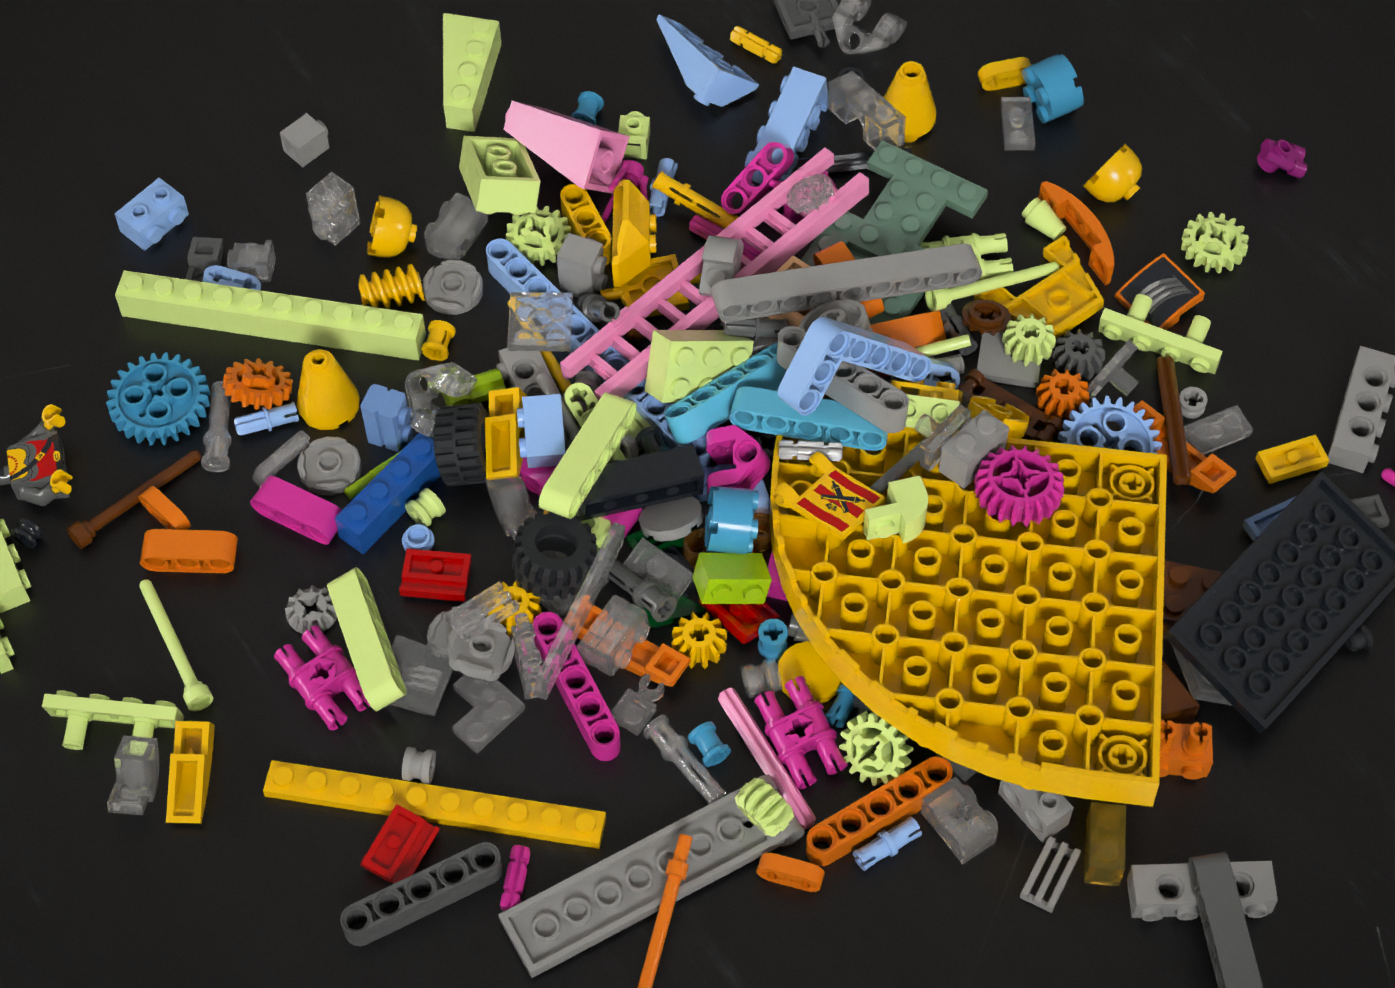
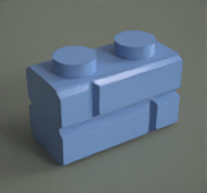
M377 384L370 386L360 405L368 443L380 447L385 445L386 449L400 452L403 450L406 442L410 443L415 433V425L411 424L410 421L412 408L407 405L405 393L393 389L388 391L387 387Z

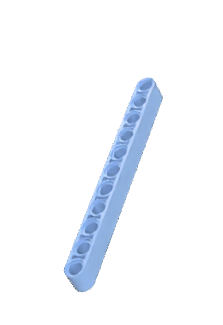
M499 238L487 244L486 255L490 274L513 297H517L523 307L570 354L599 331L511 242ZM612 346L599 355L617 371L630 362ZM587 365L584 367L587 371L594 372L591 366ZM646 378L623 397L637 403L636 411L651 426H659L663 432L662 438L666 446L672 449L674 447L693 445L696 453H701V455L697 456L702 468L711 466V456L706 450V435L687 444L675 442L664 416L665 410L673 405V403H662L645 392Z

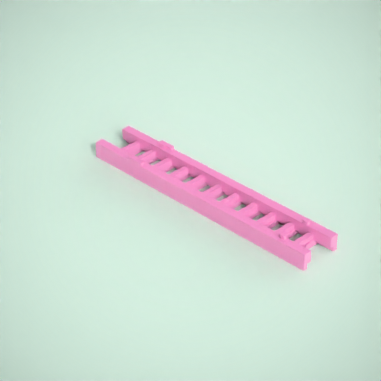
M827 148L822 149L716 235L743 239L761 253L753 261L742 254L740 271L734 278L775 272L790 257L798 253L868 195L869 178L862 173H858L839 190L819 176L834 164V153ZM807 187L825 201L816 207L798 193ZM786 204L804 217V219L795 225L776 210ZM764 221L783 236L776 242H772L755 228ZM705 245L632 305L621 309L616 320L612 319L613 322H609L561 361L560 366L563 377L566 380L571 379L589 365L594 369V372L606 380L594 391L598 401L605 392L624 397L646 378L651 344L642 352H639L622 338L623 335L632 328H635L652 341L653 330L658 329L644 318L655 309L675 324L669 330H705L717 320L719 315L713 298L700 295L699 289L689 283L699 273L702 274L704 263L702 256ZM677 291L697 305L687 315L667 301ZM610 346L630 361L619 371L599 357Z

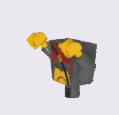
M47 405L42 412L43 420L34 430L19 442L7 448L8 465L0 466V486L11 484L17 499L40 506H46L57 498L70 497L72 489L68 481L72 480L73 476L67 473L64 447L57 430L54 431L55 427L61 428L65 425V418L58 415L62 412V409L55 405Z

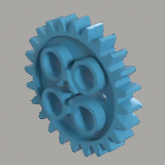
M167 352L163 354L162 359H157L155 353H152L150 361L147 362L140 356L139 365L135 366L133 363H127L130 371L119 370L120 380H111L113 390L107 391L109 401L106 402L111 420L115 422L118 431L124 430L126 438L129 439L135 435L136 441L139 444L145 437L150 445L154 444L156 438H160L162 444L166 445L167 437L172 436L176 442L179 441L178 433L182 431L186 435H190L188 426L199 427L198 417H206L205 407H210L208 396L211 393L206 376L202 375L199 366L193 367L190 359L182 363L179 354L173 360H170Z

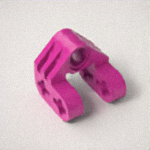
M736 425L712 429L706 433V450L716 464H735L737 467L708 475V495L711 486L753 490L767 474L771 466L770 457L760 444Z

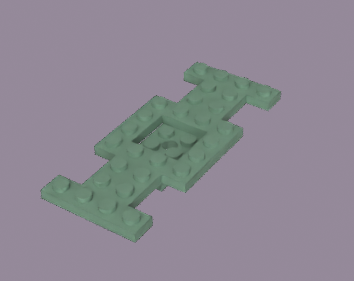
M882 140L868 160L867 169L890 179L864 219L847 211L816 237L801 261L809 266H815L813 254L839 241L844 242L856 260L924 250L920 245L946 206L973 219L985 201L988 190ZM925 292L881 298L884 312L870 318V325L910 316Z

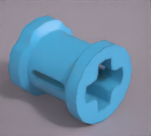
M584 91L579 95L578 108L572 113L571 117L596 125V116L598 111L603 108L604 100L594 92Z
M768 619L761 623L758 631V651L760 655L768 660L780 659L787 650V626L778 619Z
M712 721L697 726L688 735L689 742L696 744L702 753V762L706 767L721 763L731 753L730 747L727 744H723L716 734V726Z

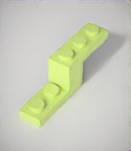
M4 518L0 519V613L29 602L30 598L26 589L32 587L25 570L18 571L16 563L21 562L14 543L8 545L5 538L11 535ZM0 618V630H1V629L4 628V625H3L2 620H1V618ZM0 635V673L2 674L14 669L9 657L15 655L8 637L1 638Z

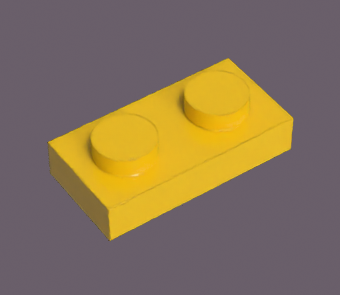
M1316 434L1259 451L1255 458L1269 484L1327 467L1329 463V458Z

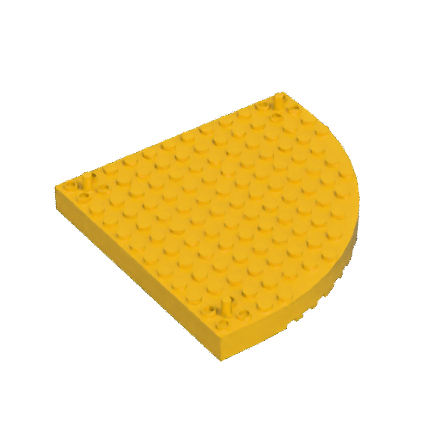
M905 427L900 432L888 433L886 446L882 450L869 451L843 446L841 461L830 462L838 469L870 487L926 437L933 442L934 447L898 479L920 476L928 493V507L923 531L915 539L907 543L902 542L899 533L887 538L867 540L863 531V521L842 541L795 510L776 504L775 497L778 494L775 492V488L779 484L787 483L801 496L821 478L810 473L809 467L813 463L809 462V460H797V457L792 456V460L780 459L778 455L779 442L781 440H793L794 444H798V440H809L776 435L769 512L773 557L782 589L798 624L817 654L843 685L875 714L910 739L916 741L921 747L928 748L948 760L989 777L1019 785L1027 790L1153 807L1159 787L1167 455L1008 437L1006 451L1009 450L1012 444L1017 450H1021L1025 445L1028 451L1031 452L1039 448L1041 457L1050 455L1051 463H1058L1059 472L1063 473L1064 494L1061 498L1060 506L1057 511H1053L1050 519L1043 517L1039 525L1030 520L1027 527L1022 522H1017L1012 527L1010 520L1005 519L999 523L997 514L988 516L987 508H980L979 498H976L975 494L976 484L974 480L967 487L962 488L939 472L940 447L947 437L955 436L958 432L948 433ZM886 490L884 493L881 494L882 496L885 497V502H884L881 506L887 505V504H886L887 490Z

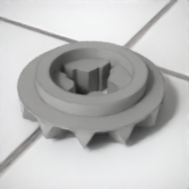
M311 585L309 589L302 590L299 588L297 594L289 597L287 608H285L289 625L302 634L306 630H309L312 635L315 634L311 627L316 625L324 632L337 619L330 594L325 587L319 589ZM317 602L316 605L319 611H311L306 615L304 606H312Z

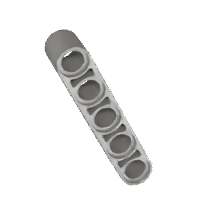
M789 326L781 329L778 333L776 360L786 370L789 368L807 333L803 329ZM842 361L825 394L885 432L897 433L902 431L906 426L909 405L908 396L866 368Z

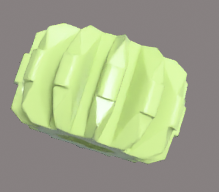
M1033 313L1027 319L1019 314L1016 321H1009L1003 333L1002 341L1005 345V355H1012L1013 363L1022 360L1025 367L1031 361L1039 366L1042 359H1049L1055 347L1056 339L1055 335H1053V325H1045V317L1036 320Z
M753 778L735 796L737 807L765 835L775 837L794 818L792 807L763 779Z

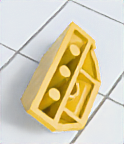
M630 180L619 181L613 195L612 273L614 287H621L651 266V253L657 252L656 234L651 235V233L657 232L656 214H650L649 201Z

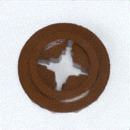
M991 300L971 301L964 306L961 315L963 316V324L969 326L972 332L979 331L981 336L984 333H989L992 336H995L997 332L1004 333L1007 324L1011 320L1009 310L1002 304Z

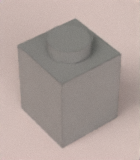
M307 113L280 132L284 152L302 167L330 148L326 126L320 120H314Z

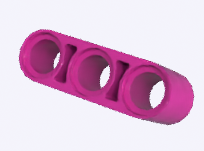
M771 142L765 145L722 194L721 204L724 210L731 214L742 215L760 201L771 189L769 180L778 181L792 165L794 153L791 147L779 142ZM777 148H780L784 154L783 160L779 164H774L772 153ZM756 171H761L763 182L756 187L752 183V176ZM737 193L743 196V204L739 209L734 208L732 204V198Z
M268 476L250 501L251 506L259 514L321 544H329L338 531L335 517L342 511L338 506L278 477Z

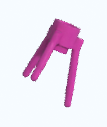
M624 160L619 172L609 186V191H613L619 181L630 180L636 188L640 187V192L647 199L649 178L643 175V166L637 161ZM614 192L601 216L604 223H606L613 209Z

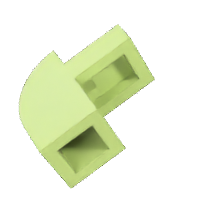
M920 476L888 482L887 505L865 509L863 531L867 540L887 538L899 533L902 542L907 543L920 535L924 529L928 507V493Z

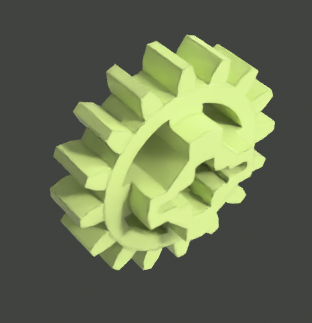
M536 205L535 213H525L521 217L518 215L512 216L513 223H507L506 240L511 242L532 264L535 260H538L540 265L544 266L546 259L553 263L556 262V255L560 251L568 233H571V226H568L567 217L560 218L559 210L550 213L549 206H545L543 211H539Z
M1209 212L1206 219L1199 214L1197 215L1196 222L1190 220L1187 229H1184L1181 239L1183 240L1181 250L1187 251L1185 255L1186 260L1195 259L1194 267H1198L1201 264L1204 265L1205 272H1208L1211 267L1215 268L1217 273H1221L1222 267H1226V269L1231 271L1233 270L1234 263L1240 265L1243 256H1246L1249 236L1243 234L1245 227L1243 225L1236 227L1235 218L1229 221L1225 220L1224 213H1221L1219 218H1215L1214 214ZM1199 234V241H1196L1195 237ZM1234 244V249L1231 251L1230 246Z
M865 711L847 723L849 728L841 732V736L847 741L840 744L839 749L847 751V755L843 758L846 762H851L852 764L849 770L850 774L858 771L861 773V782L871 778L872 786H876L882 781L886 784L905 773L904 768L911 764V760L905 755L913 751V747L905 744V740L909 737L902 734L874 712L868 714Z

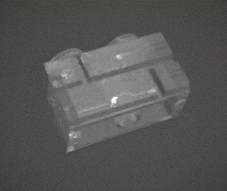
M455 193L450 202L445 201L442 204L436 222H430L425 229L424 239L426 240L427 251L429 254L439 258L443 257L445 260H462L487 224L488 214L476 211L469 197Z
M613 595L577 645L584 663L594 668L597 667L598 670L611 677L614 676L619 668L624 669L631 660V650L637 642L643 643L649 634L650 626L647 612L634 604H629L627 600Z

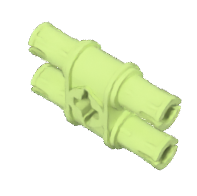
M971 233L968 236L951 238L944 236V238H941V241L924 242L920 245L924 249L957 244H970L983 271L982 276L977 281L1013 272L1011 258L992 261L981 259L982 254L1007 252L1008 244L1005 233L979 236L978 234Z

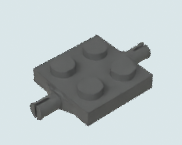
M773 0L790 40L814 35L818 46L823 47L824 44L825 47L830 43L825 31L844 27L845 18L836 0Z

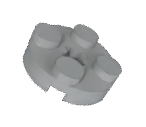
M475 617L471 618L468 623L461 625L460 622L452 629L447 643L449 665L453 670L460 671L469 677L496 681L511 665L515 652L513 638L512 641L510 640V637L506 634L507 629L495 620ZM483 644L487 652L477 651L474 647Z

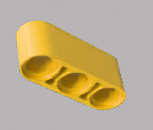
M576 184L565 186L560 194L562 216L568 219L571 233L603 243V256L607 258L606 265H608L612 260L610 232L586 189L578 187Z

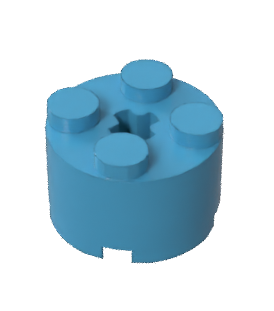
M1063 54L1053 55L1022 70V75L1027 84L1023 88L1024 96L1029 104L1033 102L1036 104L1037 115L1043 124L1083 106L1081 86L1075 88L1073 78L1077 77L1076 72Z
M721 486L710 487L707 504L712 506H709L708 515L706 514L705 519L706 551L737 554L752 553L753 539H757L758 519H753L754 510H757L758 490Z

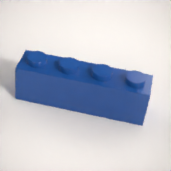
M420 431L335 517L339 538L364 555L406 512L405 504L410 500H416L424 488H429L441 476L435 459L433 439Z

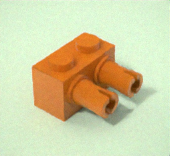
M1161 720L1159 777L1180 775L1191 780L1208 777L1213 764L1212 726L1203 722L1202 725H1199V722L1179 724L1170 720L1164 723V720Z

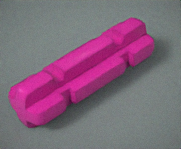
M514 845L511 848L510 862L508 863L503 887L504 893H502L500 901L502 911H506L521 903L520 895L523 893L527 873L526 867L530 858V849L527 846Z

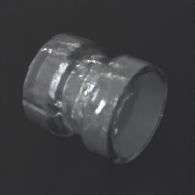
M774 658L764 660L761 665L757 666L752 664L741 666L742 681L749 699L759 696L763 691L776 692L782 690L781 676Z

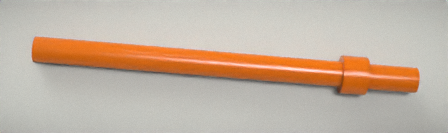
M679 834L673 859L668 861L665 872L668 878L637 988H652L680 883L681 880L686 879L689 867L686 861L693 839L691 836Z

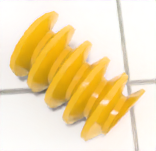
M412 264L408 265L407 274H404L401 267H396L394 277L388 269L384 270L383 279H380L376 272H372L370 282H368L364 274H361L359 277L358 286L363 306L370 304L371 307L378 308L379 301H382L386 309H389L391 299H394L398 306H402L403 296H406L410 304L414 303L415 294H418L421 300L425 301L419 272L415 270Z

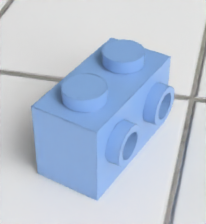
M160 178L115 213L120 232L144 251L152 244L159 242L163 235L175 225L182 223L185 217L189 215L184 196Z
M561 394L522 397L523 408L517 409L518 428H525V438H519L520 457H527L528 468L557 466L566 453Z

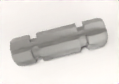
M781 440L779 442L778 455L780 459L792 460V456L797 457V460H809V457L815 452L822 453L829 461H841L843 446L841 442H829V445H824V441L798 440V444H794L793 440Z

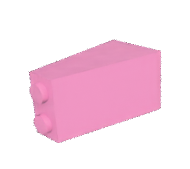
M511 101L510 108L505 116L504 130L578 187L613 193V191H609V186L620 170L630 136L543 107Z

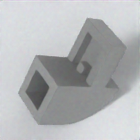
M708 236L702 256L704 263L699 286L700 295L712 297L711 288L716 283L732 279L740 271L744 248L741 239Z

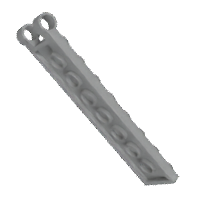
M763 775L758 777L759 779H763L767 784H770L773 789L779 792V789L777 788L776 784L774 783L770 775ZM740 789L498 914L499 920L528 973L533 978L656 913L659 910L668 878L665 875L667 864L670 859H673L679 834L691 836L693 839L686 864L689 865L686 879L681 880L676 901L761 857L763 853H769L780 846L785 847L795 843L804 835V829L795 816L789 822V825L775 837L765 835L755 825L751 828H746L744 823L750 820L737 807L735 802V796L740 792Z

